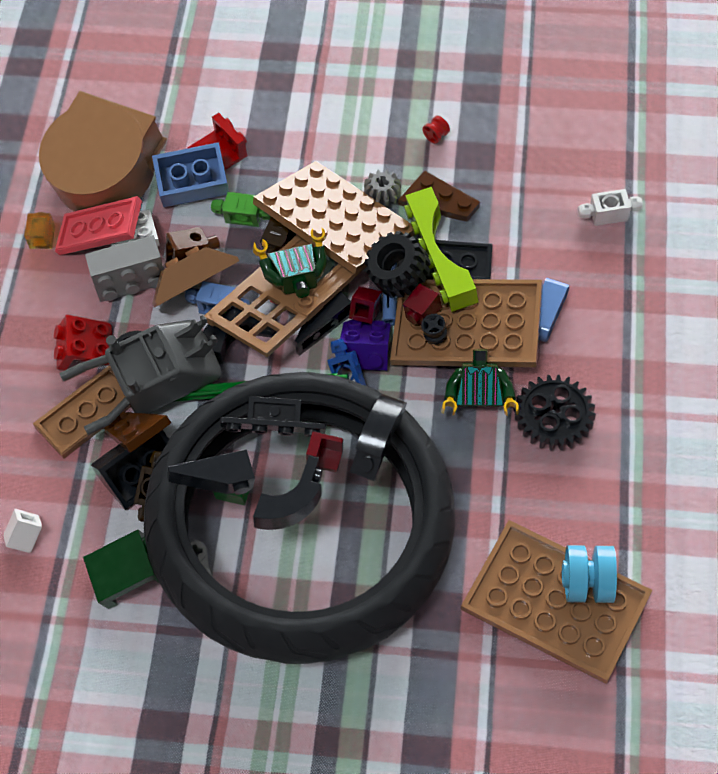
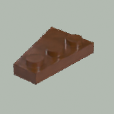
M425 170L398 200V205L404 207L407 205L405 195L432 187L439 203L441 216L468 222L480 207V201Z
M122 412L109 426L102 429L105 434L123 448L132 452L170 425L171 421L167 415Z

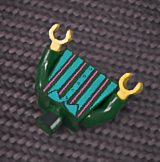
M321 227L322 236L317 238L314 236L312 228L311 239L315 242V247H313V244L276 251L268 253V258L266 255L267 242L262 239L263 250L257 249L254 242L252 250L256 256L260 257L259 264L265 280L275 287H280L284 294L296 293L298 298L307 297L310 294V289L316 288V279L321 278L327 266L326 250L322 244L325 239L324 229Z
M473 349V363H462L461 368L455 369L446 383L445 401L441 408L443 414L446 406L453 408L452 416L455 415L457 406H504V414L508 416L507 409L514 407L516 414L519 413V405L515 401L513 383L505 370L498 368L497 363H487V349Z

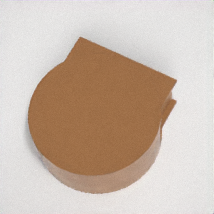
M79 90L68 110L60 115L45 132L39 148V164L42 173L60 200L72 211L83 210L136 196L141 198L154 176L155 170L152 156L160 153L167 138L162 136L155 123L156 116Z

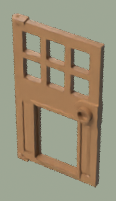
M296 235L279 251L310 243ZM338 264L317 283L316 288L310 289V294L307 297L298 298L296 293L284 294L280 287H275L266 281L261 267H259L204 316L209 325L220 328L262 355L269 357L363 270L353 274ZM250 290L259 293L260 296L250 305L240 300ZM267 300H271L278 305L268 315L257 310ZM232 306L242 310L232 321H228L221 316ZM288 310L296 315L285 326L275 321L279 315ZM249 316L260 321L249 332L238 327ZM269 326L277 331V333L265 343L256 336Z

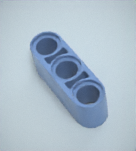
M548 277L545 279L542 289L539 340L547 342L570 287L568 284Z

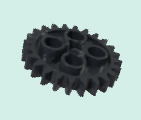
M547 375L546 381L537 377V384L529 381L528 389L523 387L521 395H517L516 402L519 405V413H515L514 418L516 421H519L517 428L524 429L523 437L531 435V444L537 440L540 441L539 448H542L545 443L549 444V450L551 451L554 445H558L560 451L563 450L564 444L573 448L574 441L580 444L582 436L588 437L589 429H593L596 413H594L595 404L591 403L592 395L585 396L587 388L579 390L578 381L570 384V377H567L565 381H561L560 375H557L556 380H552L551 376ZM562 396V397H564L565 399H564V400H560V399H558V398H556V397ZM538 404V405H541V406H543V407H542V408H536V407H534L533 405ZM572 416L576 420H569L567 417ZM548 424L553 426L554 428L549 429L544 427V425Z

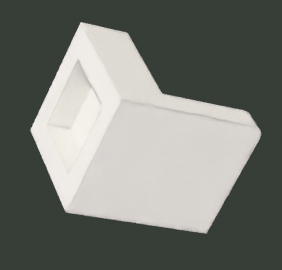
M14 509L3 535L6 547L30 553L42 528L39 515Z

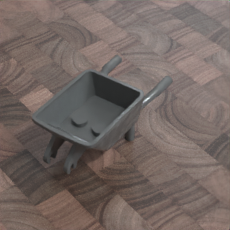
M204 315L200 316L201 320L199 322L193 319L155 325L119 343L115 336L110 335L106 338L109 348L106 349L105 355L79 363L59 373L63 382L87 370L109 363L125 396L107 416L84 426L87 435L109 426L129 405L134 413L148 414L221 377V368L212 349L218 340L214 335H211V340L208 341L201 330L207 323Z

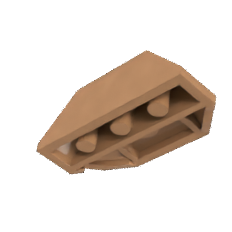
M196 246L185 252L186 258L179 261L176 257L164 264L166 269L160 273L152 301L153 306L157 307L240 260L237 256L207 247L199 250Z

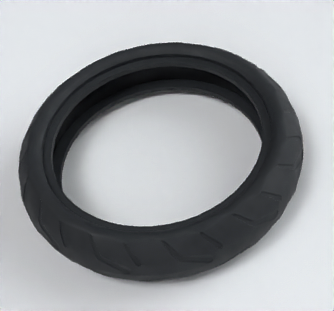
M295 372L267 375L243 382L225 390L198 407L172 434L157 459L149 480L145 499L144 537L149 560L156 578L178 611L208 638L228 649L253 658L285 664H310L339 659L376 645L402 627L429 599L441 578L449 559L455 531L454 495L444 461L432 439L408 411H404L401 423L395 430L384 455L399 474L410 500L412 529L405 549L395 565L377 584L354 599L321 610L291 612L274 610L246 601L227 590L208 573L195 554L188 537V514L196 488L168 482V467L218 456L228 446L252 433V429H241V432H228L225 430V427L220 425L221 417L247 418L249 396L301 400L300 422L322 423L335 426L360 437L365 422L382 393L340 376L313 372Z

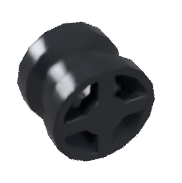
M430 314L423 318L421 328L425 340L430 344L442 343L447 337L444 318L438 314Z

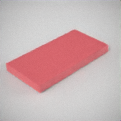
M136 196L64 214L55 252L59 255L133 239L142 200Z

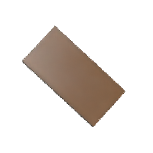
M110 365L33 423L36 430L63 459L102 430L100 429L87 435L84 426L107 416L125 398Z

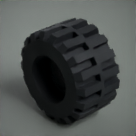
M396 231L395 234L392 232L387 233L386 237L381 236L378 238L379 241L377 243L374 242L371 245L372 249L368 250L366 254L368 258L365 259V265L367 266L365 271L369 275L368 277L385 295L388 294L390 297L397 295L398 298L404 297V294L411 295L419 283H425L427 280L425 276L430 273L428 266L431 265L429 256L418 241L409 233L405 232L403 234L401 231ZM404 259L399 267L391 270L398 261Z

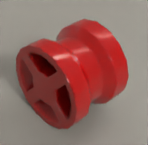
M437 115L432 118L431 123H427L422 127V131L428 141L437 144L442 136L449 134L450 127L444 118Z

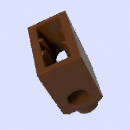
M199 227L166 233L165 261L167 263L176 257L180 261L187 257L185 252L196 246L199 250L204 247L214 250L219 249V239L216 235L206 238L203 230Z

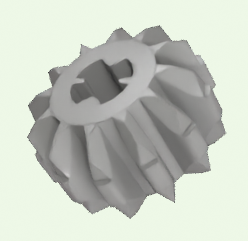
M378 169L376 174L370 173L368 179H365L364 193L375 199L376 202L388 207L389 202L395 204L397 198H400L401 181L397 179L396 173L389 174L388 169L385 172H380Z

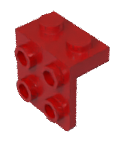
M218 112L212 116L214 131L188 148L219 142L224 169L226 170L247 157L245 145L247 140L241 132H237L234 129L232 122L228 118L225 119Z
M66 314L61 323L56 325L54 329V339H56L57 344L54 350V359L57 360V369L67 370L74 359L89 361L105 355L106 349L109 348L106 338L112 335L111 324Z

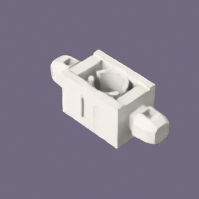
M626 189L595 193L591 195L590 204L586 203L578 206L577 213L579 218L583 219L591 218L592 216L594 226L625 222L629 219L630 211L634 212L642 209L643 201L640 197H629L628 199Z

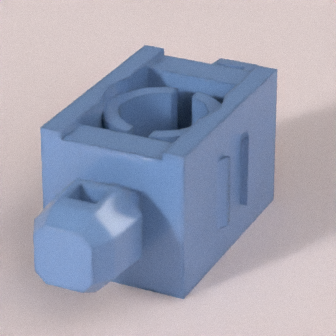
M203 281L200 289L189 288L186 290L185 300L197 304L198 312L205 315L232 292L235 287ZM244 298L240 299L244 303L250 305L249 300ZM232 306V307H230L228 310L234 309V308H237V307Z

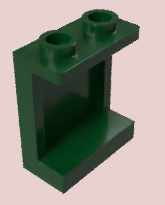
M138 529L83 557L97 602L107 609L118 605L116 598L152 580L159 583L149 560L144 533Z

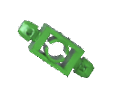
M227 192L225 201L224 199H215L211 203V211L223 214L225 223L259 227L261 218L262 220H270L271 217L253 204V198L256 195Z

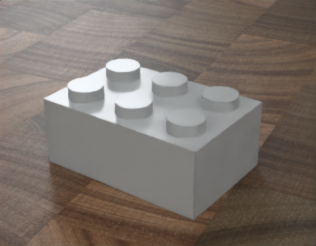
M154 235L85 254L89 272L100 302L111 301L121 296L156 288L160 273L164 270Z

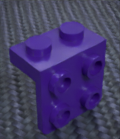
M353 319L343 322L340 339L342 338L347 346L346 353L356 351L361 369H388V344L391 324L381 320H375L372 324ZM349 360L339 363V366L349 362Z

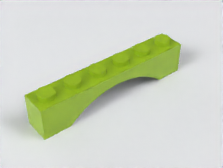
M432 187L405 195L407 205L404 206L408 219H413L411 226L414 235L419 234L418 243L429 256L431 265L428 267L429 269H434L432 276L436 287L441 286L442 288L439 292L443 304L448 303L451 312L479 303L477 290L469 271L450 261L440 251L435 242L441 213Z

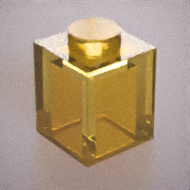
M28 213L24 236L29 248L52 249L55 224L51 213Z

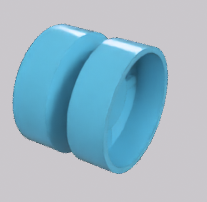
M585 545L566 546L565 560L562 561V586L565 587L567 602L585 603L588 588H592L595 603L615 602L617 562L614 546H595L592 560H588Z

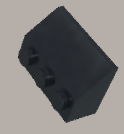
M161 430L132 452L127 451L118 444L90 465L104 486L125 510L134 504L142 466L152 464L149 462L154 451L162 452L169 438ZM149 480L146 482V489H148Z

